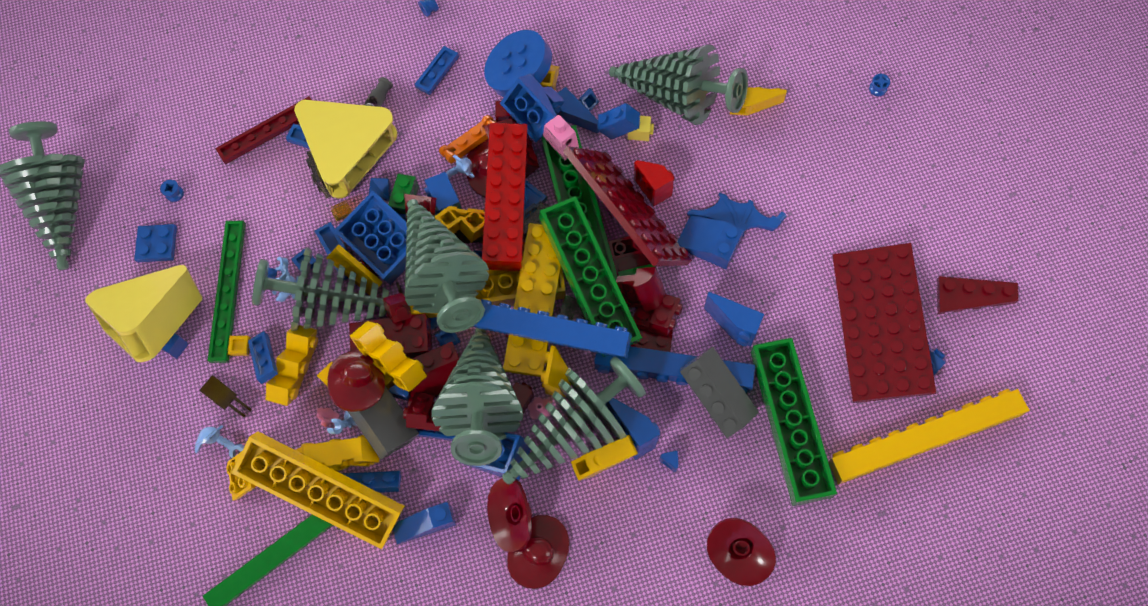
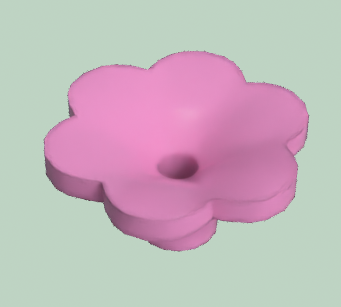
M536 397L528 405L531 419H538L540 413H543L546 418L550 416L545 409L547 403H550L548 399Z
M318 408L316 417L322 420V426L327 427L333 423L332 419H339L340 415L330 408Z

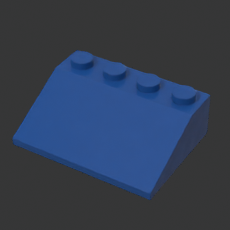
M372 191L344 219L334 232L390 285L406 269V221L378 194Z

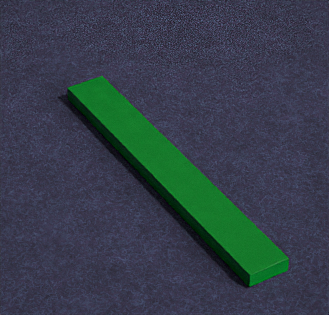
M244 221L225 222L207 360L209 363H229L228 347L229 338L233 332L246 226Z
M312 514L204 594L203 598L207 605L227 606L334 525Z

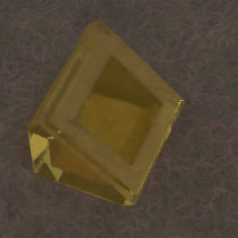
M347 200L330 208L336 221L346 218L352 212Z

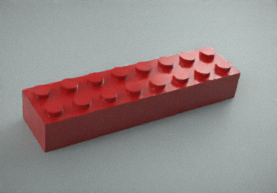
M490 123L482 260L487 264L489 270L520 271L522 269L527 124Z

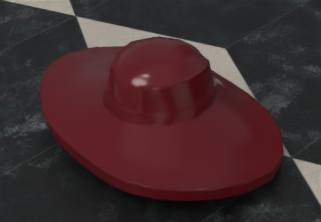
M488 139L471 150L466 157L472 162L473 168L471 173L475 176L474 178L467 176L468 182L474 192L482 197H486Z
M359 350L348 351L336 358L329 368L327 378L328 392L334 404L342 410L350 412L366 410L377 404L383 396L385 389L384 373L373 364L374 361L369 355L365 357Z
M501 478L494 483L488 495L487 511L489 525L497 545L504 551L516 552L523 549L530 540L531 507L518 479H515L511 484H507Z
M537 515L531 518V537L528 544L519 551L508 552L507 568L517 584L529 589H538L549 585L556 579L563 568L569 551V536L564 525L557 518L549 515Z
M740 518L724 519L711 529L707 537V552L710 560L717 570L731 582L741 586H754L762 583L773 572L776 564L774 547L769 539L750 522Z

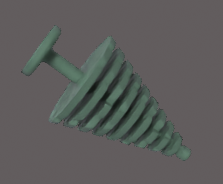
M704 45L691 48L690 50L686 49L649 59H642L639 62L634 61L630 64H621L619 68L612 66L609 69L611 77L618 78V81L623 84L627 83L629 88L636 89L640 94L646 93L645 97L652 99L657 104H661L664 108H668L679 115L685 114L681 118L688 120L694 125H701L708 118L711 110L704 109L715 103L717 93L725 94L727 109L732 113H738L745 102L748 90V75L745 68H736L731 73L727 83L719 82L720 78H715L720 75V66L709 68L719 62L717 53L708 55L709 52L716 49L713 45Z
M46 121L17 124L8 129L10 137L20 141H30L33 156L1 164L0 177L3 179L5 187L9 189L10 195L17 199L15 203L20 209H23L24 217L31 219L29 221L31 228L39 229L38 232H35L37 237L48 239L42 242L46 249H54L48 252L51 259L57 260V269L66 270L69 268L66 257L71 256L72 250L64 249V247L72 245L73 241L72 237L66 236L71 235L75 231V227L70 225L75 223L77 217L74 213L78 211V203L75 202L80 198L78 191L81 188L82 182L79 179H82L83 176L82 168L84 167L85 159L72 154L64 156L63 154H50L45 156L42 139L54 136L58 132L57 124Z
M411 199L407 202L409 210L406 222L405 300L408 306L414 305L413 309L421 313H438L437 324L442 331L456 333L469 329L484 316L485 308L482 302L475 298L478 295L475 290H483L485 287V281H488L489 273L486 270H489V268L474 251H471L466 244L455 237L454 233L449 231L439 220H435L434 215L428 212L425 207L419 205L417 200Z
M308 247L305 248L303 254L304 261L302 260L300 267L302 272L301 276H298L297 283L268 278V261L265 259H260L253 287L252 304L259 306L262 303L265 290L295 294L296 306H293L292 316L294 317L293 322H291V331L299 329L300 317H302L304 309L302 306L306 296H308V308L305 311L304 329L311 328L317 297L320 298L317 327H322L324 324L329 299L333 300L329 325L336 324L340 301L345 302L342 323H348L351 303L357 304L354 322L360 321L363 305H369L366 320L373 318L374 307H380L378 318L385 317L386 310L383 298L388 297L389 290L383 288L382 298L376 297L378 284L373 282L370 296L365 295L367 279L362 276L359 294L353 293L356 273L351 271L347 292L342 291L345 267L339 265L335 289H331V279L334 270V261L328 259L323 286L319 287L323 255L319 253L316 255V263H314L312 271L314 273L313 278H311L310 285H308L309 279L307 278L308 274H310V260L312 259V249Z
M479 328L475 329V334L472 335L469 344L463 351L461 358H459L456 367H454L432 409V420L435 426H441L439 431L446 436H455L451 442V454L460 463L473 466L486 465L496 461L502 451L500 440L506 438L504 432H515L521 425L519 421L523 420L522 407L498 359L499 357L495 352L490 337L486 334V330Z
M614 356L610 360V366L618 378L598 395L572 369L568 368L565 375L573 388L563 379H561L558 385L577 412L573 410L570 404L557 391H554L552 398L569 420L566 421L557 409L548 402L545 409L559 428L556 429L543 413H540L538 420L549 432L550 436L546 437L534 424L531 430L541 444L537 447L528 435L526 436L524 441L532 452L527 455L521 446L519 447L517 453L523 460L519 463L514 458L511 460L510 464L513 468L509 471L507 470L502 475L504 482L511 484L519 475L522 479L529 477L524 471L528 467L535 474L540 473V469L535 464L538 459L547 469L552 468L553 465L544 455L548 451L559 464L565 463L564 458L554 447L557 444L571 459L577 458V454L564 439L566 436L583 454L590 452L574 431L575 429H578L595 449L602 448L599 440L584 421L589 424L592 430L606 444L615 442L607 429L618 439L626 438L624 430L605 404L625 387L639 398L646 395L645 389L629 368Z

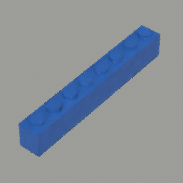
M480 300L485 308V312L481 320L473 326L475 328L627 359L632 338L631 333L627 332V328L616 326L615 329H610L604 323L596 322L595 325H590L584 319L576 318L575 322L568 320L569 317L557 314L556 317H551L549 313L544 311H537L536 314L531 313L528 308L518 307V310L511 309V305L499 303V306L492 305L491 301Z
M630 346L627 359L617 358L639 379L647 380L648 378H654L656 381L663 383L674 381L678 385L685 386L688 383L680 373V368L698 356ZM596 353L594 369L603 374L614 372L610 366V360L614 356L608 355L603 357L601 353ZM723 360L745 393H750L753 388L755 365Z

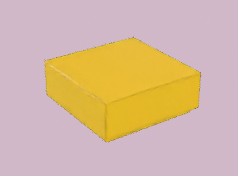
M249 335L230 336L228 355L249 356L248 340L251 337Z

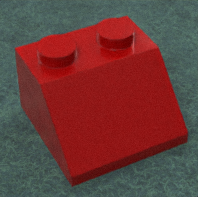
M640 160L634 162V180L653 207L672 196L675 178L670 170H667L664 165Z

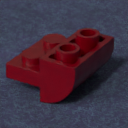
M630 236L608 241L617 276L619 271L651 264Z
M656 267L638 268L636 275L617 276L616 283L628 308L642 306L644 312L657 308L663 302L666 292Z

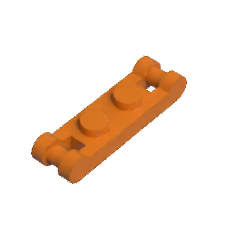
M485 115L480 123L450 144L441 146L439 153L450 164L455 163L454 155L462 158L488 139L484 126L496 121L490 115Z

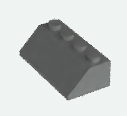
M713 346L680 368V373L726 438H729L745 427L759 413Z

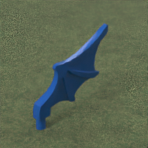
M722 193L718 194L720 198L712 207L704 210L691 209L687 212V216L692 215L724 221L744 229L742 237L745 231L751 228L774 231L787 217L784 212H781L777 217L774 215L771 218L766 217L755 208L752 200H748V203H738Z

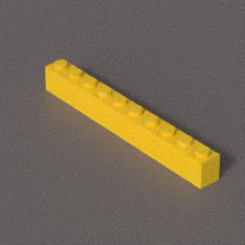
M1008 388L997 393V397L992 398L989 395L980 399L978 404L974 405L973 402L961 406L962 410L957 412L955 409H951L943 413L944 416L938 419L936 416L924 420L925 423L922 425L914 423L907 426L906 431L900 432V430L890 432L887 438L881 439L880 436L870 440L868 445L863 446L862 443L855 445L847 453H844L843 450L832 454L833 458L828 463L839 485L1018 418L1030 410L1018 389L1010 391Z

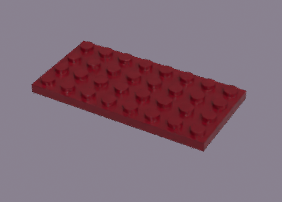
M567 146L563 150V153L653 266H687L692 261L688 251L679 246L676 236L669 233L666 229V224L656 217L655 210L644 202V197L635 191L633 183L622 175L623 171L620 167L614 165L611 161L612 157L608 153Z
M904 243L832 254L853 403L936 394L912 244Z

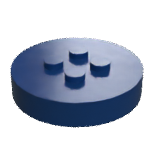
M520 30L506 36L493 48L486 60L484 68L486 82L502 97H505L518 77L531 74L541 83L551 66V48L542 36L533 30Z

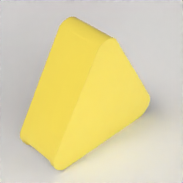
M301 100L294 109L321 178L329 194L334 198L341 199L348 196L397 139L398 133L392 124V113L384 107Z
M178 265L97 289L86 297L85 302L107 335L136 362H146L154 358L202 301V295L187 267Z

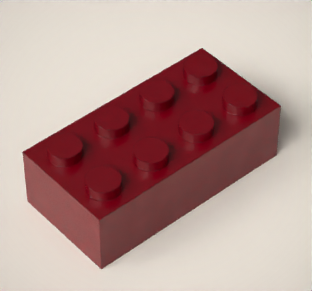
M426 313L412 315V318L393 323L389 318L369 321L380 324L384 329L383 334L388 340L398 341L403 346V352L407 358L412 359L433 350L431 320ZM367 321L349 323V335ZM350 338V351L359 350Z

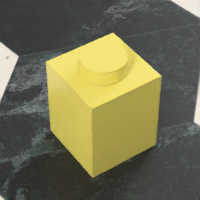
M640 116L639 129L629 132L628 140L649 141V136L653 135L654 124H651V116Z

